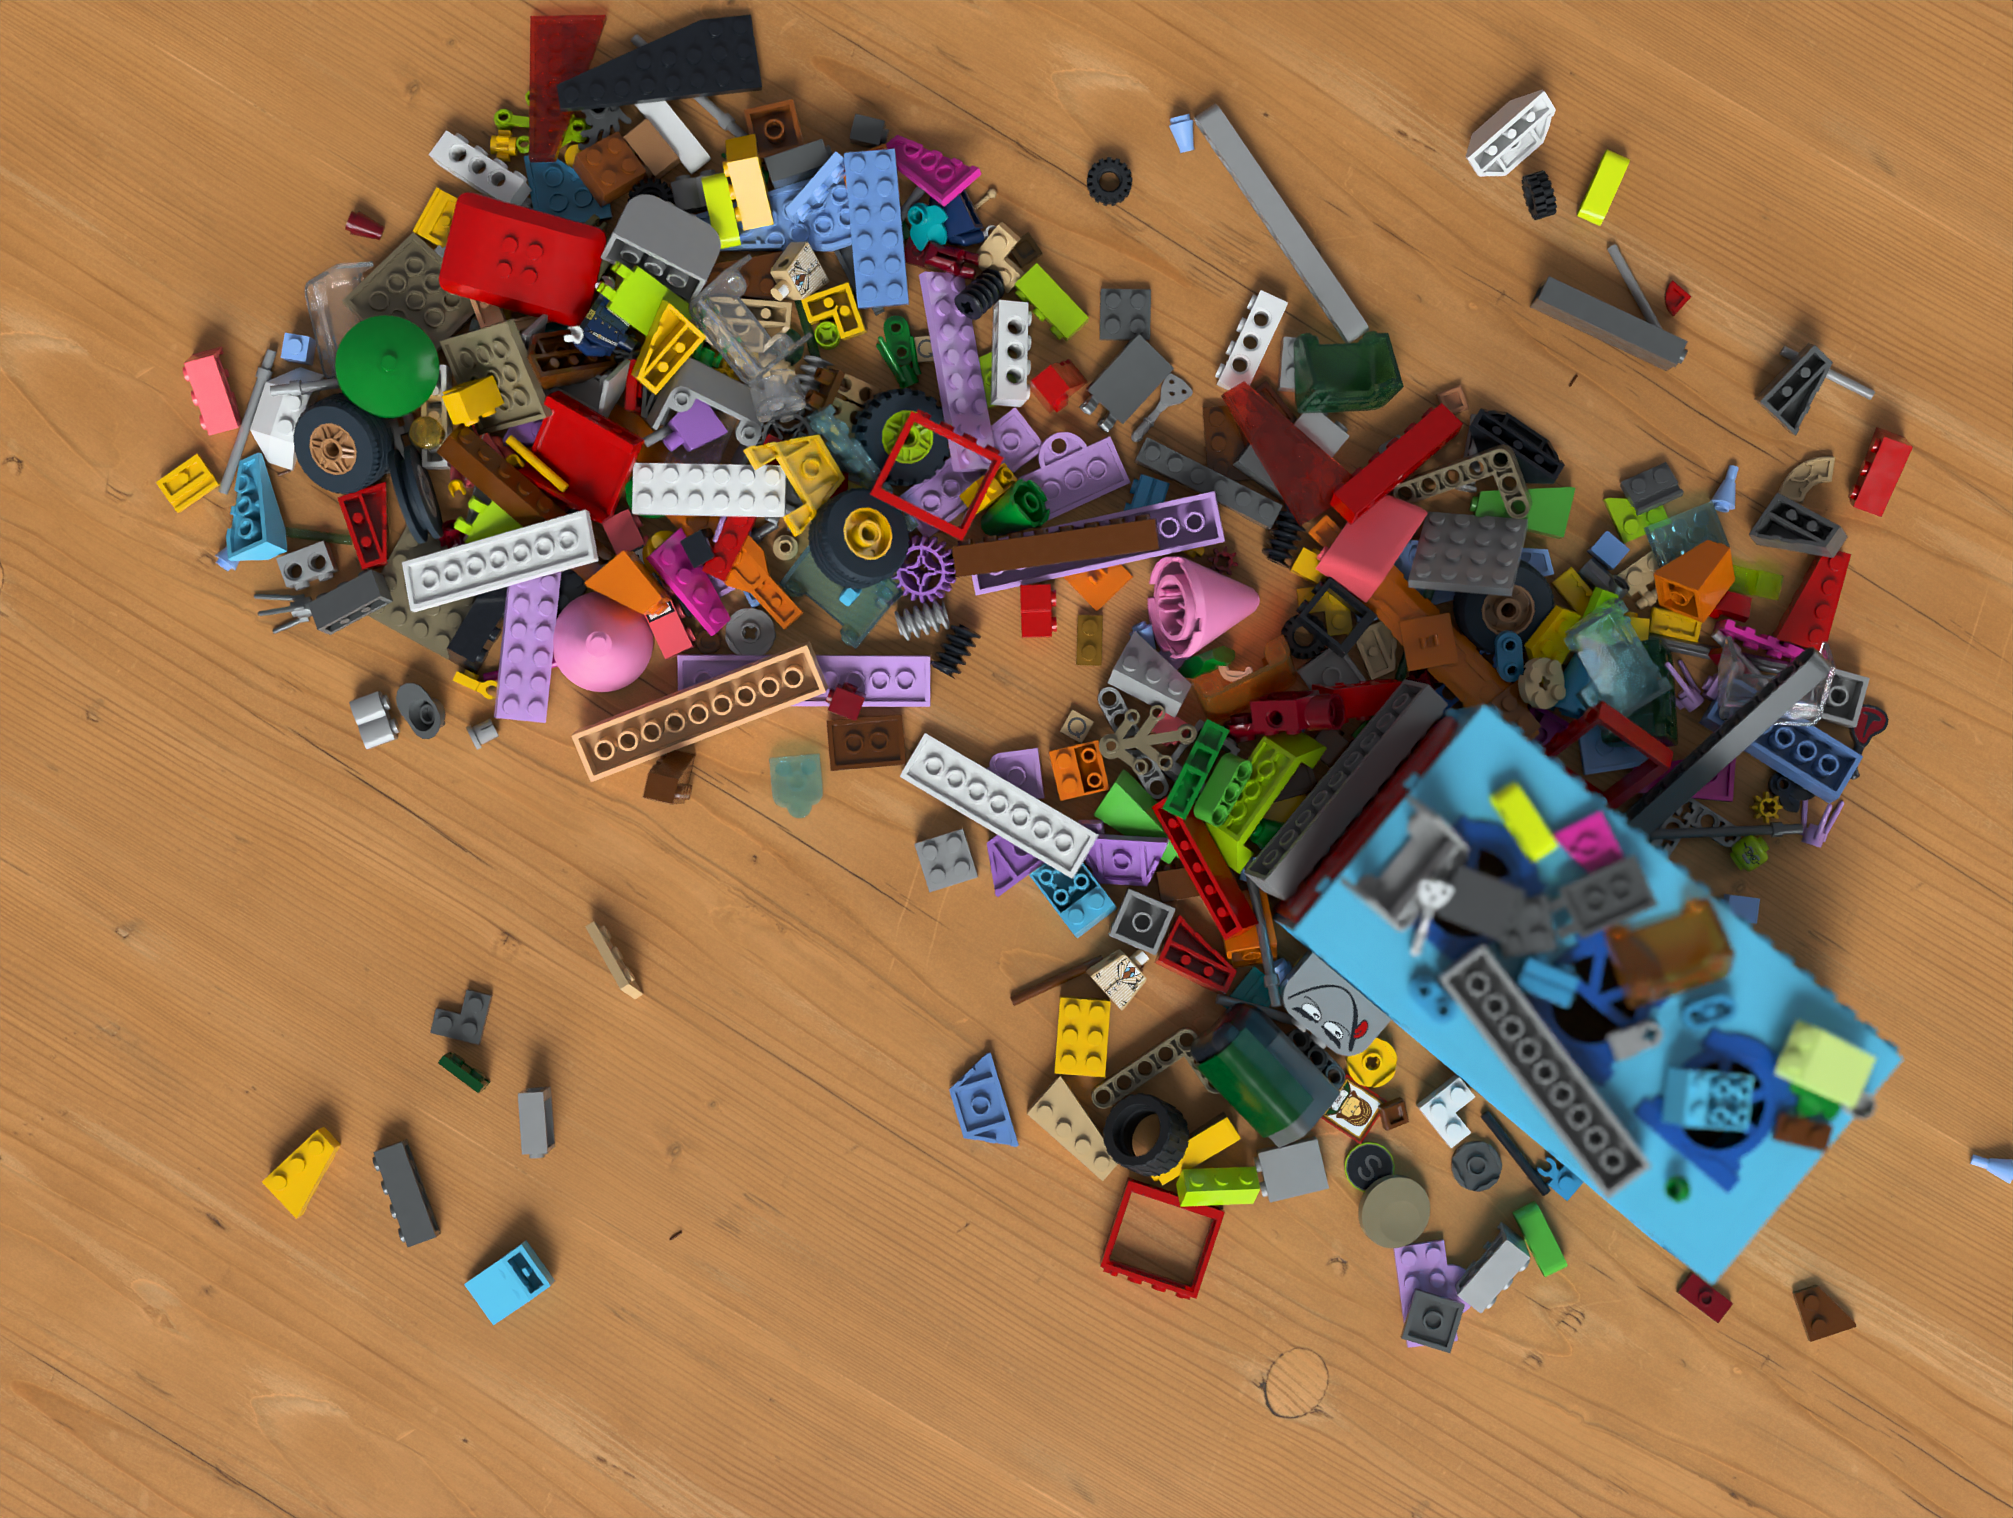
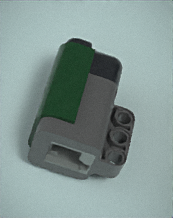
M1240 1002L1228 1007L1209 1029L1203 1031L1195 1039L1190 1048L1191 1055L1197 1062L1195 1067L1263 1138L1269 1137L1278 1148L1306 1135L1339 1097L1341 1092L1338 1089L1345 1081L1343 1069L1323 1048L1310 1038L1311 1035L1307 1031L1302 1032L1297 1028L1284 1034L1264 1011L1250 1003Z

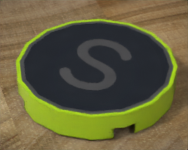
M1365 1142L1355 1145L1349 1150L1344 1161V1171L1347 1180L1354 1188L1365 1192L1376 1180L1387 1175H1394L1395 1164L1392 1155L1384 1146L1376 1142Z

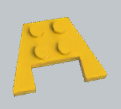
M819 434L777 443H767L760 446H750L743 450L754 470L777 459L803 505L783 517L794 537L804 531L807 524L816 516L818 508H821L820 506L828 501L845 479Z
M1556 605L1524 645L1529 660L1533 658H1549L1557 660L1562 664L1571 649L1580 642L1582 636L1577 635L1576 631L1583 615ZM1543 678L1542 681L1539 683L1541 687L1544 686Z

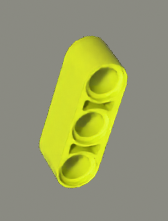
M1608 149L1605 151L1576 216L1598 226L1602 224L1627 170L1630 159Z
M725 173L701 177L710 223L719 235L721 249L741 245Z
M1512 781L1489 797L1502 821L1523 853L1532 863H1535L1557 848L1554 838L1517 783Z

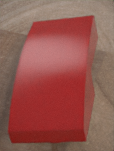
M1727 591L1709 616L1717 619L1722 614L1745 623L1750 616L1752 598Z

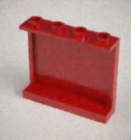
M558 390L546 397L544 405L551 409L553 415L543 419L531 452L569 484V487L562 493L528 462H526L525 467L518 471L534 485L545 490L547 495L564 501L571 509L587 510L590 512L592 521L603 523L613 517L644 439Z

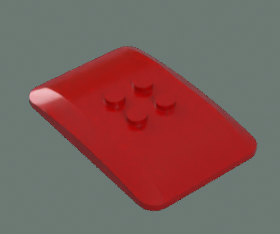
M466 192L461 194L456 201L439 274V284L443 290L462 297L538 318L544 314L548 315L547 320L568 326H580L591 309L596 289L595 284L597 283L603 260L601 256L607 244V237L605 232L596 226L481 194Z

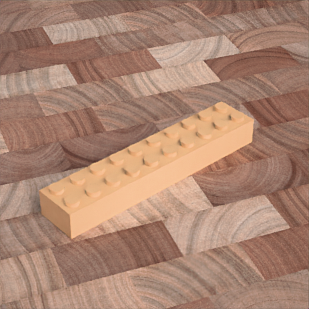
M807 641L578 729L571 736L590 782L823 694L827 691L828 685L811 643Z

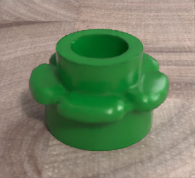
M1676 1175L1666 1182L1665 1194L1669 1199L1676 1203H1681L1689 1198L1691 1188L1689 1181L1685 1177L1681 1178V1176Z

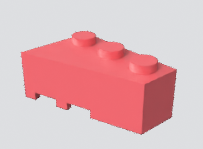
M222 346L192 354L184 362L185 367L182 368L186 381H190L193 391H191L193 403L195 406L199 405L202 414L199 416L201 426L204 430L207 429L209 436L239 428L242 423L235 394L231 392L227 378L230 377L228 369H223L219 355L224 354Z

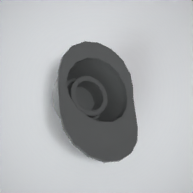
M406 683L400 686L396 695L397 707L414 733L422 739H431L436 736L439 729L446 724L444 705L436 698L430 697L418 684Z

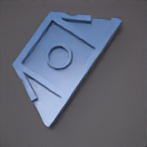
M988 1052L949 1089L963 1137L966 1139L1017 1147L1019 1143L991 1052Z

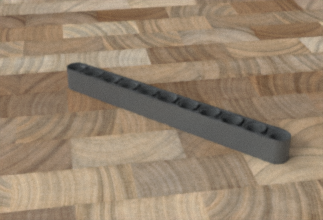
M1814 647L1805 649L1623 814L1628 820L1625 824L1633 829L1638 828L1648 837L1830 673L1832 664Z

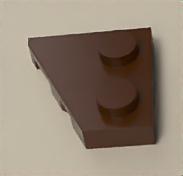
M1818 1285L1792 1292L1808 1341L1812 1342L1857 1327L1856 1323Z

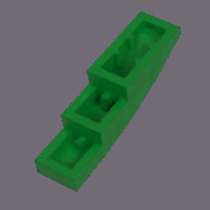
M1209 719L1206 720L1162 809L1184 820L1186 819L1230 730Z

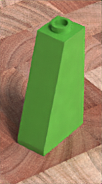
M1576 488L1528 489L1532 499V506L1529 513L1522 518L1528 519L1527 532L1556 539L1563 538ZM1499 490L1481 491L1477 493V497L1473 496L1471 499L1469 511H1472V515L1476 517L1512 518L1505 508ZM1513 501V506L1516 510L1523 511L1526 509L1523 501Z
M1123 769L1093 815L1125 836L1168 838L1152 809L1158 802ZM1170 840L1161 857L1168 864L1172 862L1175 856L1179 858Z

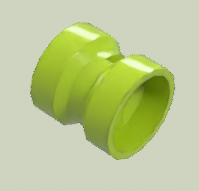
M822 322L816 327L815 339L821 348L832 350L839 345L841 337L834 323Z

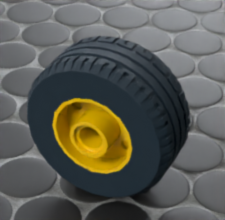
M852 488L832 497L821 505V508H818L817 514L811 520L809 526L808 543L814 562L832 582L834 581L835 584H839L842 587L845 586V588L861 589L882 582L898 571L905 561L906 553H908L909 532L903 514L896 507L870 495L872 489Z

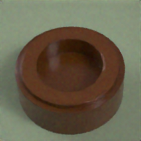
M705 629L698 633L696 646L702 653L713 654L721 647L722 641L718 632L713 636H710Z

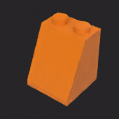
M1710 540L1704 541L1659 568L1653 574L1659 606L1702 623L1705 622L1735 581L1730 547Z
M623 550L584 582L587 587L645 615H660L669 607L667 603L672 600L653 574L646 568L645 564L632 551Z
M1246 888L1242 893L1252 909L1249 889ZM1259 888L1273 961H1276L1277 939L1267 893ZM1256 926L1244 934L1228 940H1224L1221 934L1225 959L1233 968L1263 963Z

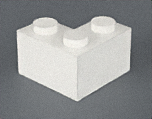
M1456 1074L1416 1105L1450 1148H1453L1471 1133L1456 1112L1474 1099L1475 1096Z

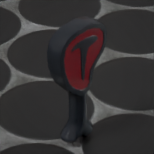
M1863 704L1857 727L1849 728V733L1854 743L1853 750L1862 755L1864 748L1869 744L1871 738L1883 732L1888 725V716L1879 707ZM1858 766L1850 778L1852 780L1860 777Z

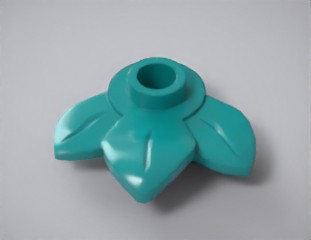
M916 203L908 211V220L912 225L910 236L919 251L926 247L929 240L941 245L946 244L947 231L942 223L947 220L948 215L937 205L928 206L925 203Z

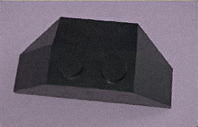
M1481 408L1469 426L1478 452L1503 444L1512 448L1525 483L1554 484L1565 466L1563 461L1559 460L1558 454L1549 440L1507 412L1487 411ZM1499 452L1495 454V458L1499 463L1504 464L1508 462V457L1505 453Z

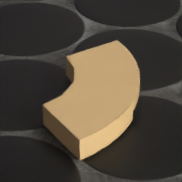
M1822 456L1799 464L1784 478L1778 493L1796 503H1803L1806 493L1813 486L1819 483L1832 482L1835 457Z

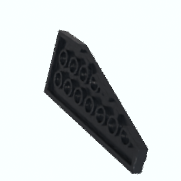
M751 15L699 20L557 84L560 112L761 91L762 83Z

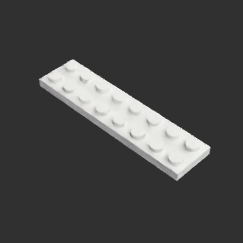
M583 510L402 562L410 611L418 612L599 560L590 512Z
M926 733L900 775L901 778L1074 879L1099 836Z

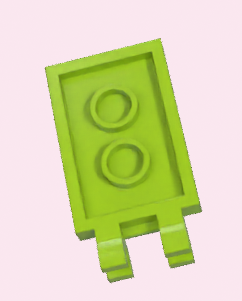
M617 260L610 269L624 279L616 291L602 281L595 289L610 300L606 305L608 309L645 336L648 335L662 299L669 302L689 321L697 312L694 307L637 265L630 270Z
M475 495L468 502V507L479 513L474 522L471 524L459 516L454 523L455 529L468 535L465 539L466 543L523 528L495 502L491 500L487 504Z

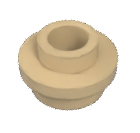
M789 535L778 537L773 544L774 554L781 560L793 559L798 553L797 541ZM788 543L790 545V550L788 552H782V544Z

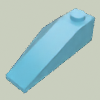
M258 452L239 461L234 489L237 492L235 506H231L230 512L233 515L232 527L227 529L226 534L228 560L231 561L269 560L288 551L284 522L263 455Z

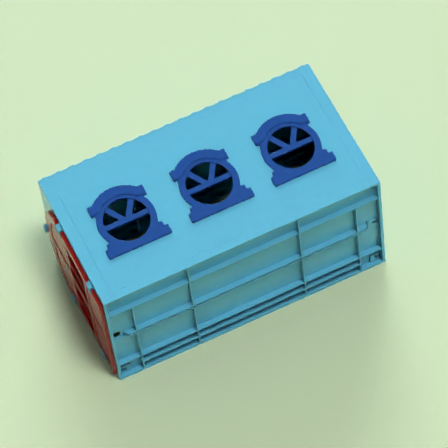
M1481 705L1455 710L1448 709L1436 724L1427 730L1425 737L1417 741L1412 747L1410 755L1397 765L1394 774L1379 787L1377 795L1368 800L1363 806L1361 814L1349 823L1343 836L1334 841L1330 846L1328 854L1320 858L1315 864L1313 872L1300 882L1295 894L1287 898L1286 901L1283 899L1279 900L1273 908L1276 913L1272 919L1655 1243L1713 1285L1824 1154L1821 1151L1771 1139L1777 1112L1799 1117L1797 1102L1800 1096L1789 1090L1791 1081L1775 1075V1069L1797 1020L1821 1029L1876 1058L1862 1090L1873 1096L1904 1058L1897 1053L1899 1048L1891 1041L1883 1040L1876 1036L1878 1033L1877 1029L1866 1021L1863 1023L1859 1019L1857 1020L1855 1017L1858 1014L1846 1004L1842 1005L1836 1002L1834 999L1837 996L1824 986L1820 987L1813 983L1816 980L1813 975L1805 969L1800 970L1794 967L1792 964L1795 961L1783 951L1780 953L1772 948L1774 943L1762 933L1759 935L1751 930L1753 925L1742 916L1737 917L1730 913L1732 910L1730 905L1720 898L1717 900L1709 895L1711 890L1700 881L1691 880L1688 877L1690 872L1679 863L1674 864L1667 859L1669 854L1659 846L1654 847L1647 843L1648 837L1638 828L1628 827L1625 824L1628 820L1616 810L1614 812L1608 810L1605 807L1607 802L1596 793H1588L1583 789L1586 786L1583 781L1575 775L1571 777L1564 773L1565 767L1553 757L1551 759L1545 757L1542 754L1544 749L1533 740L1526 741L1521 736L1523 731L1512 722L1508 724L1500 719L1502 714L1492 705ZM1512 781L1517 783L1550 834L1556 833L1601 811L1624 858L1636 856L1658 906L1615 924L1608 931L1602 930L1582 940L1578 932L1562 940L1559 939L1556 933L1558 949L1537 952V954L1549 958L1548 964L1557 968L1559 963L1569 966L1582 957L1593 955L1594 960L1589 986L1580 979L1576 991L1620 1028L1643 1020L1652 1021L1662 1029L1663 1037L1661 1042L1655 1047L1639 1052L1635 1056L1616 1061L1608 1041L1586 1044L1569 1038L1557 1026L1552 1014L1550 1000L1516 987L1652 1166L1609 1199H1606L1436 976L1478 943H1482L1513 983L1524 956L1532 957L1534 953L1502 958L1500 942L1483 934L1468 938L1452 936L1438 928L1430 919L1428 936L1425 938L1423 950L1419 955L1414 956L1410 953V945L1413 942L1415 930L1422 920L1423 912L1407 930L1399 932L1360 901L1339 881L1343 876L1353 885H1356L1357 881L1366 875H1373L1378 879L1411 840L1412 836L1407 831L1408 821L1417 810L1406 800L1409 795L1440 816L1468 846L1469 853L1465 867L1476 871L1481 849L1494 853L1503 860L1510 871L1509 876L1498 880L1526 892L1523 898L1548 894L1550 901L1561 897L1558 891L1559 888L1590 874L1556 840L1557 848L1535 863H1532L1526 857L1489 798ZM1566 907L1552 913L1555 930L1573 922ZM1607 955L1616 957L1631 969L1636 981L1599 994L1605 957ZM1427 976L1431 978L1455 1002L1457 1013L1452 1021L1448 1023L1436 1022L1411 998L1409 984L1415 977ZM1421 986L1418 990L1419 994L1426 995L1428 987ZM1635 993L1639 994L1638 1007L1632 1020H1628L1609 1004ZM1718 994H1725L1732 997L1736 1002V1015L1728 1022L1701 1030H1692L1687 1028L1681 1020V1012L1684 1006L1694 1001ZM1719 1003L1716 1007L1719 1013L1724 1011L1722 1003ZM1441 1005L1438 1008L1439 1014L1442 1015L1448 1011L1446 1005ZM1693 1011L1691 1013V1019L1693 1021H1696L1698 1019V1013L1696 1011ZM1647 1027L1645 1028L1646 1033L1642 1035V1037H1645L1650 1040L1651 1033H1653L1654 1030H1651ZM1719 1061L1718 1072L1730 1073L1733 1061L1741 1063L1751 1069L1762 1084L1761 1088L1752 1091L1748 1131L1726 1129L1710 1149H1706L1693 1143L1685 1135L1681 1126L1662 1122L1668 1067L1699 1069L1709 1063ZM1841 1108L1838 1115L1832 1121L1826 1119L1821 1112L1805 1119L1833 1126L1828 1145L1829 1148L1854 1117L1846 1114ZM1676 1175L1681 1176V1178L1685 1177L1689 1181L1691 1188L1689 1198L1681 1203L1674 1202L1665 1194L1666 1182Z

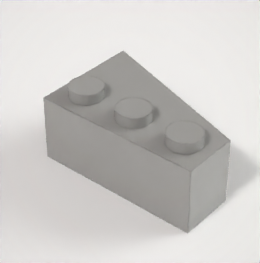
M1136 631L1132 634L1108 681V684L1151 706H1162L1165 713L1174 718L1192 686L1185 677Z
M1503 1222L1497 1227L1500 1233L1492 1243L1487 1241L1483 1246L1487 1251L1477 1262L1473 1260L1455 1285L1457 1295L1479 1313H1482L1486 1308H1491L1497 1299L1496 1296L1502 1289H1508L1517 1272L1525 1270L1530 1262L1529 1259L1531 1257L1525 1240Z

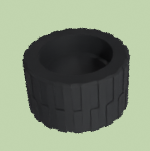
M1144 1093L1131 1094L1121 1099L1115 1107L1113 1106L1109 1116L1106 1118L1105 1128L1103 1129V1141L1107 1148V1153L1116 1163L1138 1174L1155 1177L1170 1172L1183 1159L1186 1148H1188L1189 1130L1183 1114L1173 1105L1153 1095H1146ZM1157 1114L1160 1121L1159 1138L1150 1151L1136 1157L1132 1145L1134 1131L1144 1118Z

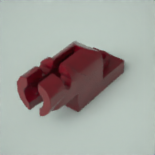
M910 236L905 248V262L907 264L971 280L975 278L976 272L974 269L964 267L963 264L969 263L979 266L980 262L979 254L952 246L941 245L933 241L931 243L928 242L926 247L919 251Z

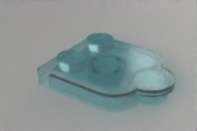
M820 753L769 758L774 802L780 807L787 808L789 814L795 818L806 817L810 813L812 805L817 804L823 796Z

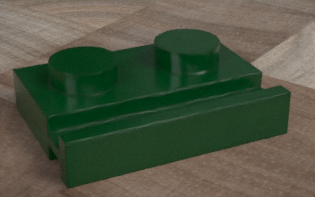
M446 1053L438 1062L439 1065L477 1093L485 1090L490 1083L482 1072L470 1067L456 1053Z

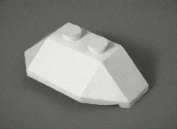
M1544 90L1510 100L1472 133L1466 158L1478 176H1506L1544 142L1550 127L1551 117L1554 116L1556 111Z
M299 367L266 381L250 431L268 463L294 470L297 461L293 441L295 425L304 410L316 403L320 392H304L303 395L292 396L291 394L272 396L270 386L289 384L290 381L301 380L302 382L324 380L325 375Z

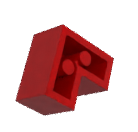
M1051 584L1020 585L1022 638L1052 637V632H1057V618L1051 616L1052 607L1056 606V590H1051Z

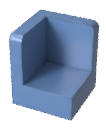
M1606 531L1593 546L1588 548L1587 553L1607 570H1612L1630 549L1609 531Z

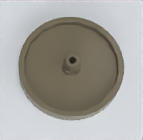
M1397 1174L1387 1175L1373 1182L1364 1192L1358 1208L1359 1223L1365 1235L1379 1246L1385 1248H1400L1415 1241L1426 1228L1430 1217V1202L1425 1190L1413 1179Z

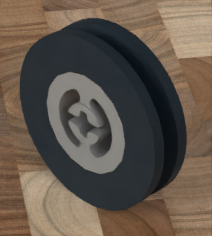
M412 444L405 446L404 458L397 449L389 451L388 464L394 491L412 536L419 544L428 541V531L434 539L443 537V521L438 500L426 468L422 467V457L417 448Z

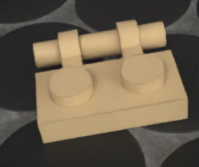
M1659 547L1654 548L1617 574L1629 585L1630 590L1627 593L1629 597L1636 592L1642 597L1635 602L1636 607L1640 611L1647 606L1651 607L1657 603L1656 588L1650 592L1646 585L1654 580L1653 574L1656 570L1669 563Z

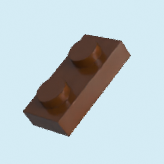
M1777 1112L1771 1139L1827 1153L1833 1126Z

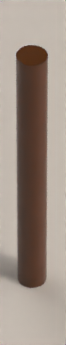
M1099 955L1015 994L1010 999L1013 1005L1016 1006L1087 973L1086 971L1103 960V957Z

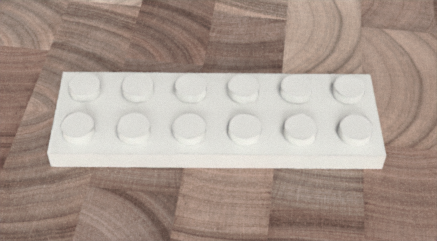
M635 463L633 466L632 514L786 516L787 476L780 465H764L754 470L752 465Z

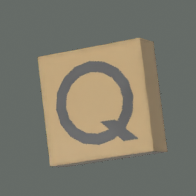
M930 336L914 337L918 363L934 362Z
M1072 710L1060 732L1082 744L1094 721Z

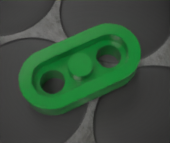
M891 316L885 321L883 327L886 343L898 365L904 366L912 362L909 326L903 317ZM899 324L901 326L900 331L893 332L891 330L892 325ZM900 348H904L907 351L904 357L897 355V351Z

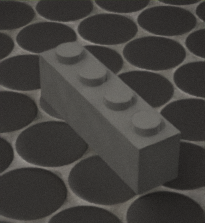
M407 1139L373 1152L375 1156L372 1158L374 1167L377 1171L381 1172L383 1181H381L383 1192L385 1195H389L392 1203L390 1204L391 1214L394 1219L397 1218L400 1225L398 1233L403 1243L406 1242L408 1248L440 1235L437 1221Z

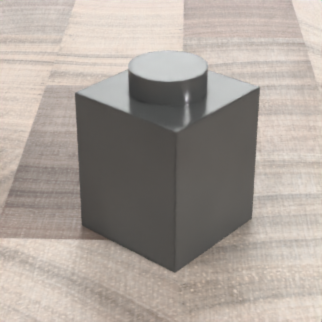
M855 114L849 137L850 143L868 148L886 144L889 129H885L886 124L884 120Z

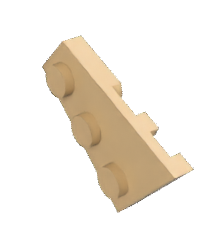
M594 921L585 926L620 990L633 999L643 995L635 981L634 975L622 961L623 956L621 952L610 942L612 937L604 925L602 927Z

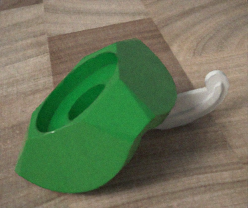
M1220 646L1185 660L1178 672L1185 678L1194 679L1219 669L1224 679L1230 682H1240L1250 678L1253 669L1247 667L1245 671L1229 670L1228 665L1234 661L1235 651L1228 647Z

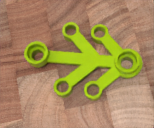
M529 90L525 95L527 105L533 107L541 119L513 115L508 109H500L494 115V122L498 130H511L514 126L538 129L530 136L518 137L516 145L521 153L530 152L533 146L554 132L563 133L554 141L547 139L542 142V153L547 157L554 156L557 150L571 141L577 143L586 141L588 138H583L580 133L581 131L591 129V126L586 124V119L576 118L571 111L560 112V106L554 104L558 100L556 94H554L550 98L551 107L555 111H559L566 122L556 121L541 102L540 93L536 90ZM536 96L537 100L530 101L529 98ZM508 116L506 120H500V117ZM576 127H583L581 131L577 132L574 130ZM522 142L529 143L526 147L520 146ZM549 145L553 146V149H552V150H550V151H546V150H545V147H546V146H549Z

